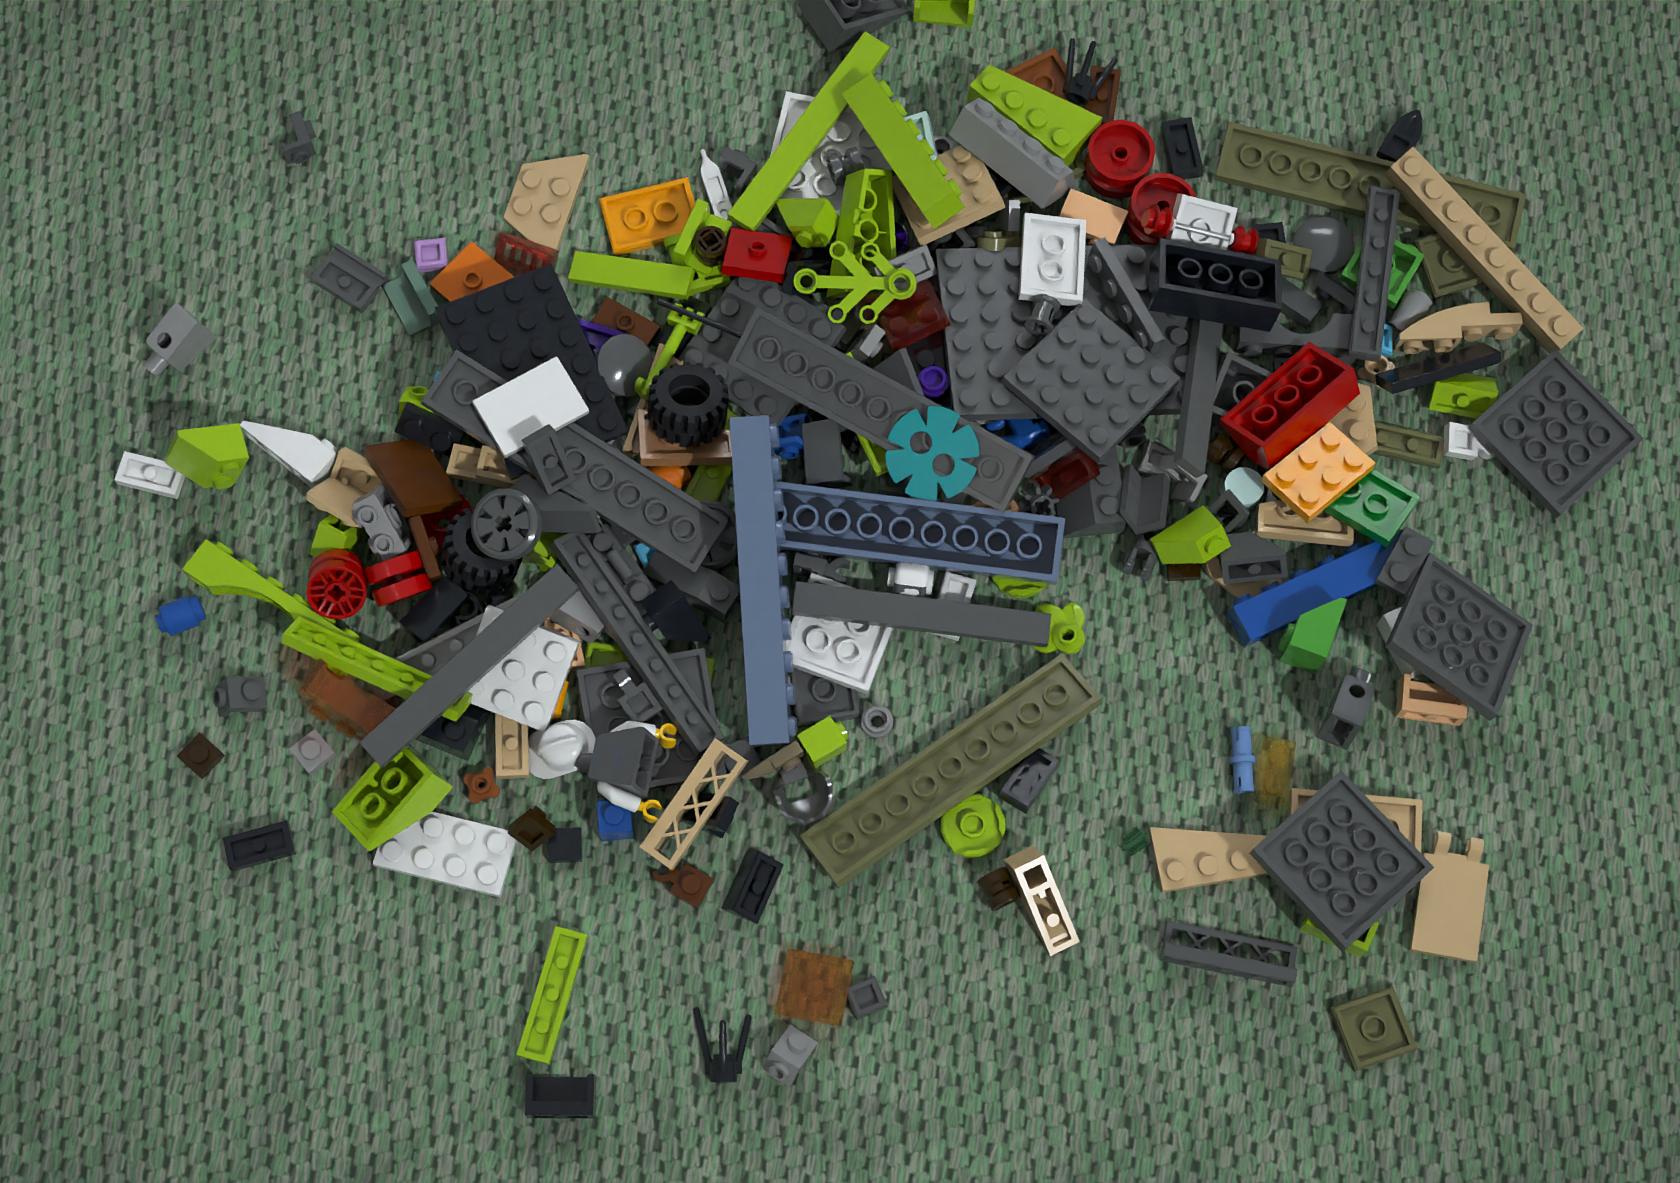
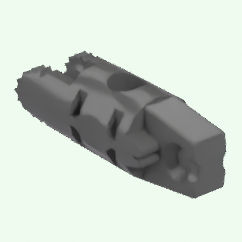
M1169 505L1167 506L1165 529L1171 526V524L1167 523L1171 512ZM1165 529L1137 535L1121 572L1129 575L1133 571L1135 562L1139 557L1146 560L1141 571V580L1148 582L1158 556L1151 541L1147 540H1150Z

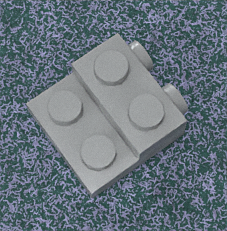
M382 483L374 486L368 494L358 498L353 503V518L360 528H365L370 537L368 538V544L376 556L380 555L382 560L386 561L408 549L414 540L411 527Z

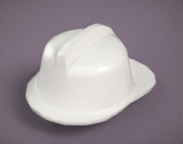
M565 720L549 725L545 732L537 730L529 737L530 772L536 777L550 779L579 770V756L582 753H593L596 738L592 729L583 722Z

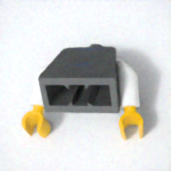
M626 721L611 730L610 733L600 734L596 738L593 753H582L579 756V770L583 773H588V778L597 785L598 792L612 804L634 813L637 810L643 812V818L647 822L656 823L658 818L649 815L646 811L651 807L662 810L661 804L657 800L642 802L641 798H647L658 744L667 749L673 748L676 745V739L666 738L664 735H676L677 729L670 723L664 724L658 729L654 724Z

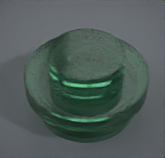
M1137 826L1133 827L1121 837L1123 843L1119 846L1120 849L1127 851L1130 856L1138 853L1151 842L1147 836L1149 831L1146 828L1139 830Z

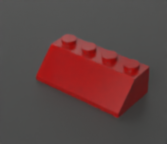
M1308 342L1220 419V422L1248 458L1269 471L1319 431L1360 394L1355 370L1313 343Z

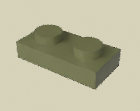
M1258 239L1256 256L1281 260V276L1297 280L1308 279L1312 249L1271 239Z

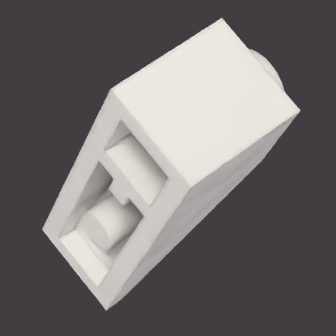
M243 421L240 424L247 438L309 487L314 488L331 475L338 450L325 438L320 441L311 434Z

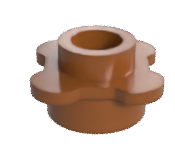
M485 767L482 772L475 774L470 772L464 776V784L468 786L470 792L468 795L470 802L478 804L481 800L496 798L500 794V788L494 781L495 771L492 768ZM484 783V788H479V784Z

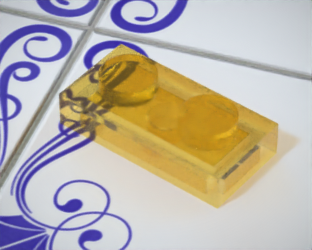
M1263 737L1254 801L1285 807L1288 805L1296 748L1295 741Z

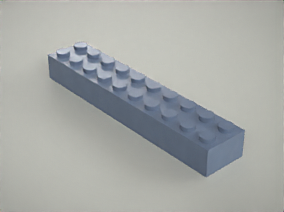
M769 415L730 418L749 745L752 747L789 745L792 743V737H797L798 728L797 718L790 715V705H796L795 686L788 683V673L794 672L793 653L786 651V640H792L791 621H789V618H784V608H790L787 585L782 586V576L788 575L785 553H780V544L786 543L783 520L778 521V512L784 511L783 493L781 488H776V480L782 479L781 461L779 456H774V448L780 447L779 429L777 428V423L772 424Z
M776 481V488H781L784 503V511L778 512V521L783 520L786 543L780 544V550L801 553L813 552L824 556L894 565L899 562L928 566L933 570L1050 585L1057 584L1065 518L1006 510L1002 513L997 509Z

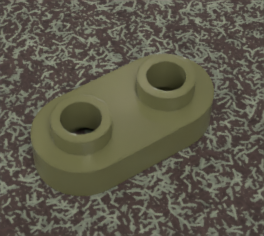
M1020 230L983 231V236L977 237L976 248H982L986 251H1004L1006 247H1021L1022 236H1020Z

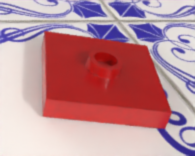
M731 228L722 264V274L783 283L792 246V236Z

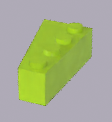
M988 65L969 85L968 103L977 98L989 102L1002 116L1015 122L1018 128L1025 134L1038 140L1042 147L1053 156L1062 159L1066 166H1069L1089 145L1091 136L1101 126L1103 117L991 65Z
M865 168L846 175L835 241L844 242L848 247V252L870 275L869 268L876 265L862 257L861 247L866 242L876 243L880 253L887 260L896 257L892 170ZM842 245L834 247L833 254L840 257L845 253V248ZM871 245L867 246L864 249V254L870 258L876 255V248ZM832 259L830 276H854L840 261ZM828 288L826 297L845 298L853 289ZM871 290L863 298L877 299L880 295L878 290Z

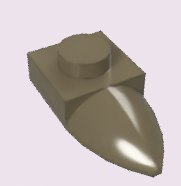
M797 740L750 769L742 778H758L774 771L778 772L781 769L788 772L802 763L800 758L804 756V752Z

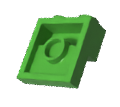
M1396 239L1394 241L1387 305L1393 309L1425 256L1415 246L1408 243L1404 244ZM1361 242L1340 277V280L1355 288Z

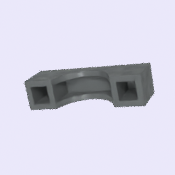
M1334 313L1329 323L1323 329L1311 334L1292 332L1283 327L1278 320H1276L1270 332L1236 326L1235 353H1243L1246 357L1256 358L1261 355H1274L1275 358L1292 357L1308 342H1311L1346 364L1360 360L1347 357L1352 314Z

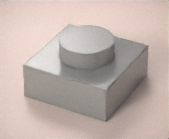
M316 729L289 748L310 776L336 756Z

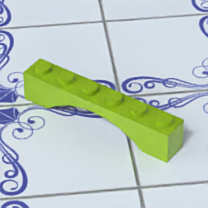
M205 539L182 568L190 580L212 595L232 594L256 598L280 609L293 621L300 616L355 642L360 643L361 638L352 630L345 628L342 631L334 626L336 622L334 619L323 617L309 609V602L300 595L294 593L291 597L282 591L284 586L273 577L268 576L265 579L257 574L259 569L248 560L243 559L239 562L233 558V551L219 541L214 545ZM311 657L317 666L341 682L348 674Z

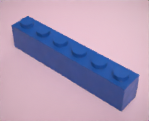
M1402 530L1398 531L1388 547L1375 540L1364 547L1361 542L1346 549L1344 551L1346 555L1335 559L1334 555H1331L1317 563L1318 568L1309 572L1306 568L1300 569L1289 576L1290 580L1283 584L1274 581L1261 588L1262 593L1251 597L1250 594H1246L1232 602L1234 606L1227 615L1244 648L1286 629L1289 623L1295 624L1299 615L1340 597L1347 600L1378 587L1379 585L1374 583Z

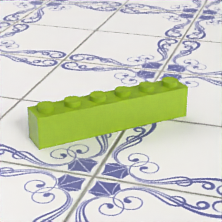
M871 72L842 93L853 112L934 229L965 208L958 198L963 192L953 178L948 181L945 179L944 176L949 172L940 159L937 158L934 161L931 159L930 156L935 152L925 138L920 141L918 140L917 136L921 132L911 118L907 121L904 120L903 117L907 115V112L899 100L896 99L893 102L890 100L894 93L884 79L878 82Z

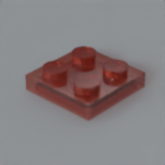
M928 278L917 283L916 290L912 296L903 300L894 299L878 314V320L894 352L951 325Z

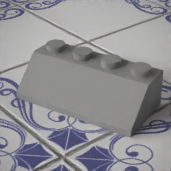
M977 98L963 107L949 135L1042 209L1074 188V171L1066 166L1062 159L1053 156L1043 148L1038 140L1029 137L1020 130L1015 122L1006 119L997 112L992 104Z

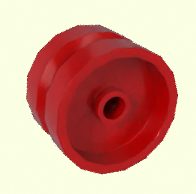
M1123 119L1109 121L1096 129L1090 138L1084 166L1087 169L1085 178L1093 190L1104 197L1113 199L1129 198L1132 196L1134 187L1144 177L1149 176L1155 156L1154 142L1147 130L1135 122Z
M1154 173L1144 177L1134 187L1124 222L1125 230L1131 241L1136 245L1158 244L1160 237H1158L1156 230L1151 235H1148L1141 224L1144 211L1147 208L1149 209L1152 204H1158L1160 212L1165 207H1170L1173 213L1177 193L1197 198L1192 187L1181 177L1169 173Z

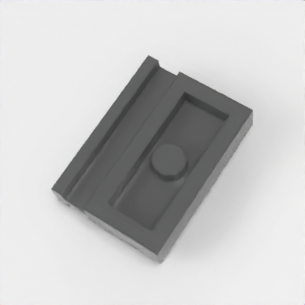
M336 243L335 249L325 257L311 275V281L358 312L363 313L380 291L382 284L388 281V276Z

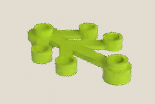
M835 241L829 248L831 257L840 261L854 276L817 275L813 270L804 268L795 274L793 280L795 288L802 294H811L817 288L853 289L839 304L832 305L829 308L828 318L833 323H842L846 319L847 313L871 290H885L871 305L862 307L859 312L860 320L863 323L873 324L877 320L878 314L891 301L909 298L915 292L917 286L914 274L905 268L895 269L880 253L878 245L874 242L863 244L861 255L866 261H872L885 277H872L848 252V247L844 242ZM836 245H842L845 248V253L840 257L833 254V248ZM870 245L876 248V255L871 258L864 254V249ZM803 276H810L813 283L810 287L805 288L801 285L800 281ZM898 278H904L907 281L905 289L898 290L895 287V281ZM833 309H842L843 317L840 320H834L831 317ZM865 309H872L875 316L871 321L863 318L862 314Z

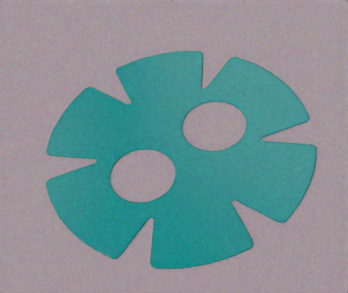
M929 406L927 425H925L918 410L914 409L904 415L892 428L888 440L904 449L886 451V464L895 483L911 474L913 475L905 489L906 494L920 500L936 501L937 485L939 482L946 497L951 498L964 490L973 479L977 468L962 461L961 458L979 457V444L969 424L952 433L960 418L958 413L940 406ZM919 431L928 433L932 439L930 450L924 454L915 453L910 447V438ZM939 454H948L954 460V470L948 476H939L933 470V460Z

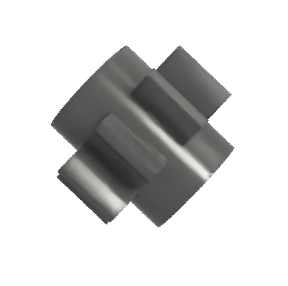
M1032 482L1031 487L1020 491L1023 495L1022 501L1017 503V505L1025 513L1050 516L1051 514H1056L1054 504L1059 502V499L1055 494H1051L1053 489L1047 483L1041 488L1035 482Z

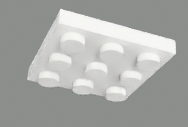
M811 573L808 583L853 588ZM794 615L791 623L792 640H786V651L793 653V664L798 670L828 679L868 695L894 628Z
M488 605L477 635L501 615L504 610ZM540 625L468 691L473 694L471 704L545 732L550 725L580 640Z

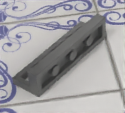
M1167 921L1160 961L1291 987L1296 982L1298 969H1295V961L1298 947ZM1172 930L1185 932L1193 944L1186 947L1170 943ZM1193 934L1204 937L1197 941ZM1208 938H1215L1220 941L1226 951L1223 953L1206 951L1200 944ZM1226 941L1234 942L1236 944L1230 947ZM1242 944L1249 945L1255 951L1258 958L1251 960L1237 957L1233 950ZM1259 948H1264V949H1269V950L1263 954V953L1260 951ZM1274 951L1289 953L1287 967L1270 964L1265 957Z

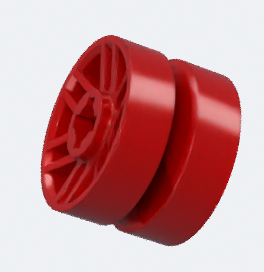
M331 549L322 552L312 561L308 572L306 594L307 600L315 612L329 619H345L353 616L363 607L367 593V578L364 573L366 566L360 557L348 550Z
M419 550L364 569L369 585L380 583L384 585L372 592L377 608L432 589L427 573L413 575V572L424 567Z

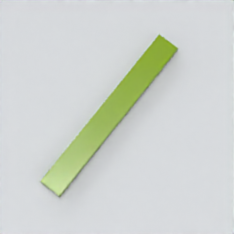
M867 32L862 34L728 212V219L746 230H757L778 199H780L849 107L842 93L871 72L873 74L890 52V46Z

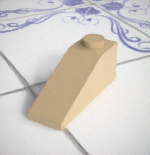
M1030 846L1003 859L1010 873L1011 880L1021 894L1020 899L1048 954L1052 956L1079 943L1080 941L1044 855L1034 846Z

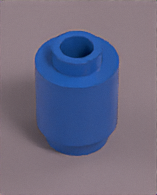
M187 595L158 607L160 613L155 615L161 632L168 631L170 636L200 625V621L207 619L197 595L190 598Z

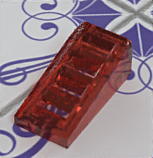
M500 232L494 260L498 264L521 275L538 269V258L543 260L541 267L552 263L555 270L559 250ZM506 243L512 245L509 258L504 256ZM517 248L522 250L520 261L515 260ZM528 253L532 255L530 265L526 264Z

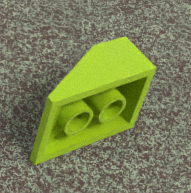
M408 745L384 768L380 767L375 761L331 812L367 850L372 851L431 813L453 786L416 749Z

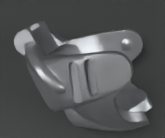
M803 762L788 772L781 770V777L773 785L772 796L783 815L787 819L802 825L824 818L832 803V784L828 774L814 768H805ZM811 777L816 786L817 793L803 800L789 803L783 787Z

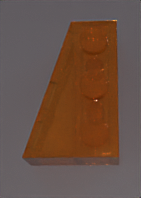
M319 659L298 690V693L310 708L308 713L323 723L326 719L331 720L337 724L335 729L347 738L351 739L355 735L363 739L395 710L394 707L373 693L370 695L353 684L354 681L347 676L342 678L330 671L327 667L328 664Z

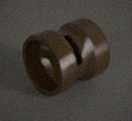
M715 226L701 228L695 237L697 258L705 266H718L724 260L727 248L726 236L720 228Z
M1224 433L1217 437L1207 451V460L1211 463L1219 464L1222 471L1227 475L1236 469L1246 456L1240 446L1232 444L1231 439Z
M1006 867L998 868L977 881L981 891L987 892L989 897L987 903L992 911L999 910L1021 897L1017 887L1012 886L1009 882L1010 873Z

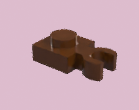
M686 863L681 871L675 867L674 870L670 869L669 873L664 876L656 872L652 874L653 879L658 883L673 884L669 894L697 910L714 883L713 878Z

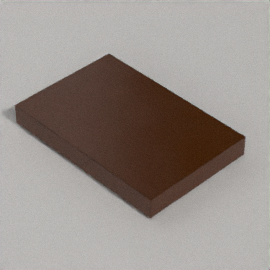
M411 439L366 445L364 450L365 457L403 517L461 509L462 497L429 447Z

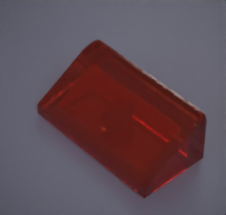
M1078 449L1038 475L1035 480L1041 488L1047 483L1053 489L1051 494H1055L1060 500L1100 475L1097 463L1081 449Z

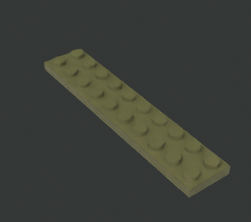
M1233 122L1228 123L1214 179L1215 181L1365 217L1367 193L1370 185L1397 190L1384 176L1395 162ZM1439 173L1513 252L1516 246L1526 194ZM1400 193L1396 225L1430 234H1437L1435 229Z
M1062 653L799 835L800 839L836 887L840 888L1100 706L1102 699Z

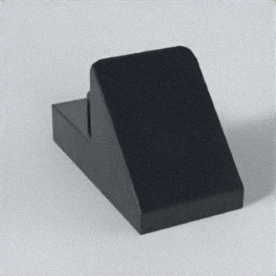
M701 792L698 801L699 803L711 801L715 794ZM724 796L701 830L723 838L734 818L739 802L731 797ZM706 807L700 808L701 814L703 813ZM690 809L682 822L694 826L696 823L695 810Z

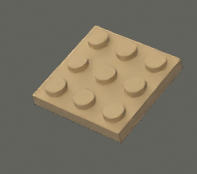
M962 145L946 151L937 157L949 172L944 176L945 179L948 181L953 178L963 192L958 198L965 208L935 229L924 216L898 176L892 177L894 192L920 246L1005 208L1003 199L984 162Z

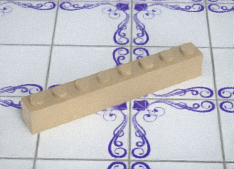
M1414 146L1388 169L1384 176L1397 190H1401L1400 193L1512 313L1521 312L1523 325L1550 353L1554 349L1557 351L1562 349L1584 329Z

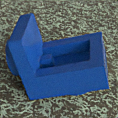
M805 413L785 417L778 427L780 447L774 448V452L778 456L785 459H794L799 454H804L802 424L809 423V417Z

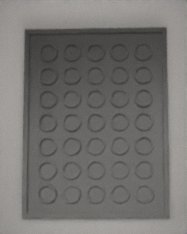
M1157 244L1110 245L1149 311V265ZM1085 246L1083 300L1086 299L1133 338V333L1127 323H1123L1120 319L1115 302L1106 295L1099 275L1094 273L1089 266L1088 256L1092 246ZM1006 247L1004 251H986L982 248L936 249L934 259L937 270L936 277L952 411L969 421L1043 419L1042 416L1001 383L1003 377L1045 337L1034 335L1025 328V321L1031 316L1034 307L1032 305L1033 301L1018 300L1021 247ZM1060 305L1059 311L1054 315L1052 321L1053 328L1075 306ZM1149 311L1165 338L1159 354L1155 355V357L1181 378L1178 384L1147 415H1179L1181 413L1191 338V319Z

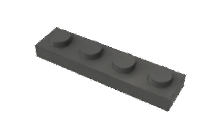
M1106 238L1094 241L1088 256L1091 270L1099 275L1106 295L1115 302L1120 319L1123 323H1127L1133 333V339L1138 342L1140 348L1147 349L1154 356L1159 354L1165 340L1163 334Z

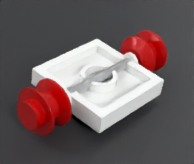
M1177 193L1173 213L1170 207H1165L1160 212L1159 205L1152 204L1149 209L1147 208L1144 211L1141 219L1144 231L1148 235H1151L1156 230L1158 237L1163 238L1166 236L1167 240L1227 250V247H1229V251L1249 255L1256 254L1258 239H1260L1257 230L1253 228L1249 229L1246 233L1244 226L1239 225L1232 231L1238 208Z

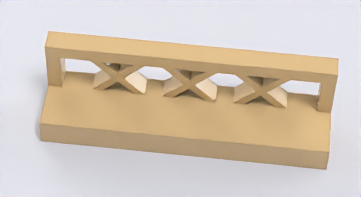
M714 738L642 842L640 848L669 869L674 870L746 766L748 760L733 751L732 748L722 741ZM727 755L737 761L730 774L718 776L717 769ZM725 779L721 787H719V780ZM708 782H713L715 789L714 797L711 801L699 803V795ZM706 807L703 813L701 814L700 808ZM694 809L696 823L690 829L680 830L679 824L688 811ZM687 834L682 842L681 835ZM676 836L677 850L671 859H668L660 852L670 837Z

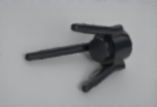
M1071 38L1069 41L1066 79L1062 92L1065 93V98L1068 101L1077 105H1086L1088 100H1095L1097 91L1118 62V59L1114 57L1093 85L1092 78L1087 75L1096 47L1095 41H1091L1081 72L1076 73L1074 77L1075 39Z
M695 1007L693 1012L705 1061V1074H710L711 1083L737 1082V1074H742V1061L752 1019L751 1015L747 1014L745 1016L735 1061H733V1054H727L726 1021H720L719 1054L713 1055L712 1061L700 1009Z

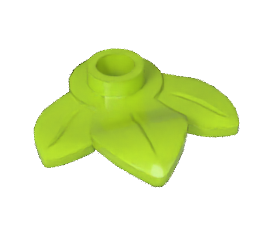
M1073 601L1068 603L1063 610L1052 604H1042L1036 607L1035 612L1051 614L1049 642L1047 648L1031 647L1042 653H1050L1056 650L1064 654L1079 652L1085 643V634L1082 629L1085 615L1082 608ZM1066 635H1074V637L1071 640L1067 641L1063 639Z

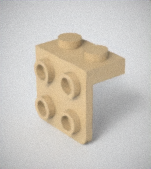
M344 447L338 452L331 476L309 490L305 498L314 504L317 509L336 516L344 524L359 527L352 515V510H354L352 507L353 503L358 498L368 494L374 486L382 482L367 458Z

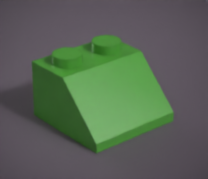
M1340 597L1299 615L1295 624L1289 623L1277 647V650L1282 651L1279 661L1316 674L1328 656L1347 599Z

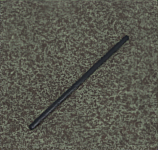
M659 298L657 300L658 305L737 338H741L743 334Z

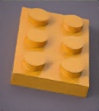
M1329 422L1266 472L1261 482L1308 523L1371 472L1376 462Z

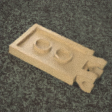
M1438 831L1433 837L1432 854H1422L1434 868L1417 885L1409 951L1476 963L1489 865L1480 863L1484 839L1470 837V841H1466L1465 855L1448 852L1451 843V833Z

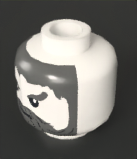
M899 562L896 564V568L889 567L887 586L893 587V594L925 598L926 594L931 595L934 570L924 565Z

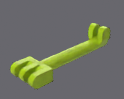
M675 303V305L683 308V305ZM689 307L686 308L687 310L694 312V309H691ZM671 310L667 321L669 325L674 326V329L647 380L641 377L636 380L635 391L641 398L649 399V387L652 384L653 377L659 375L661 369L668 367L686 331L697 335L702 325L701 322L694 319L691 321L692 318L685 315L680 317V313ZM697 312V314L705 317L704 313Z

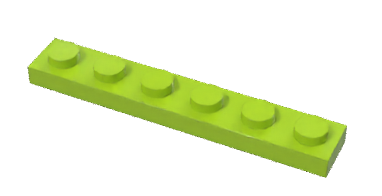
M300 616L282 635V644L406 700L432 677ZM466 692L441 716L457 722L471 704L473 694Z

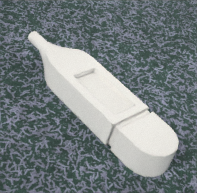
M705 149L700 150L702 156L701 179L713 214L727 220L728 212L731 210L732 205L719 167L707 157Z

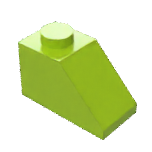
M827 198L778 199L776 204L784 221L801 247H826L838 226L839 215Z
M1204 505L1150 539L1162 564L1206 563L1231 547L1222 524Z
M330 514L319 523L309 554L317 557L322 552L331 549H344L354 553L367 532L364 527L348 526L341 519Z

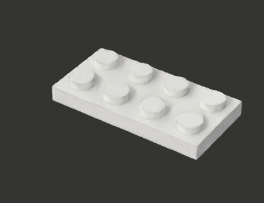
M431 812L379 845L373 865L501 898L517 840L508 835V830Z

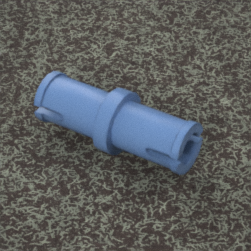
M1239 726L1238 729L1237 727L1230 728L1232 756L1229 757V764L1233 765V793L1247 794V791L1248 793L1255 792L1252 764H1255L1256 760L1255 756L1252 755L1251 727Z

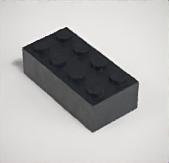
M1159 239L1149 265V311L1267 332L1271 331L1282 310L1281 260Z

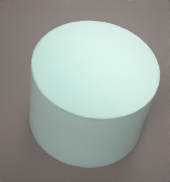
M1236 468L1227 475L1221 489V495L1230 489L1245 508L1251 511L1257 506L1264 492V483L1261 482L1262 477L1251 468Z

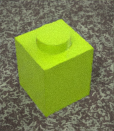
M828 716L797 735V742L808 762L815 769L846 751V739L849 736L840 721L835 723L831 716Z

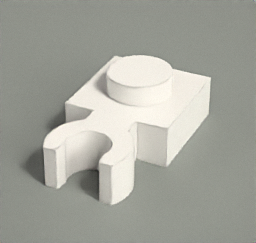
M1449 422L1444 426V456L1474 460L1478 455L1486 460L1496 457L1468 428L1469 425Z

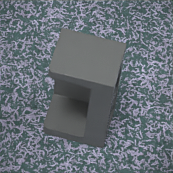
M831 419L802 424L806 484L809 486L835 489L853 485L852 478L845 475L843 471L840 432L848 431V428Z

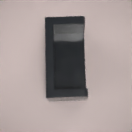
M526 1074L525 1116L527 1118L595 1119L597 1080L595 1074H588L587 1077H535L534 1074Z

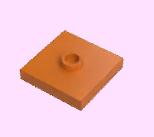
M471 241L429 285L445 301L451 302L514 278V276Z

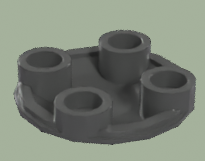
M1326 216L1313 217L1303 222L1297 229L1293 241L1295 246L1312 249L1309 269L1323 271L1329 275L1337 273L1340 268L1348 263L1352 258L1355 247L1353 236L1347 226L1337 219Z
M619 334L609 338L594 356L597 362V371L599 375L604 376L610 392L614 396H633L638 394L635 391L636 380L639 377L647 380L654 361L646 344L641 339L629 334Z

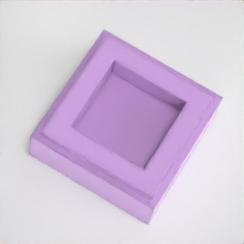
M445 238L414 241L416 267L419 272L440 271L448 265Z

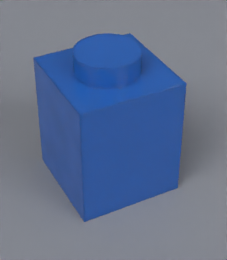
M609 800L597 801L598 827L601 841L634 839L632 812L612 804Z

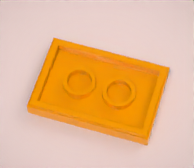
M688 177L599 198L614 256L664 245L663 240L666 237L683 232L695 205Z

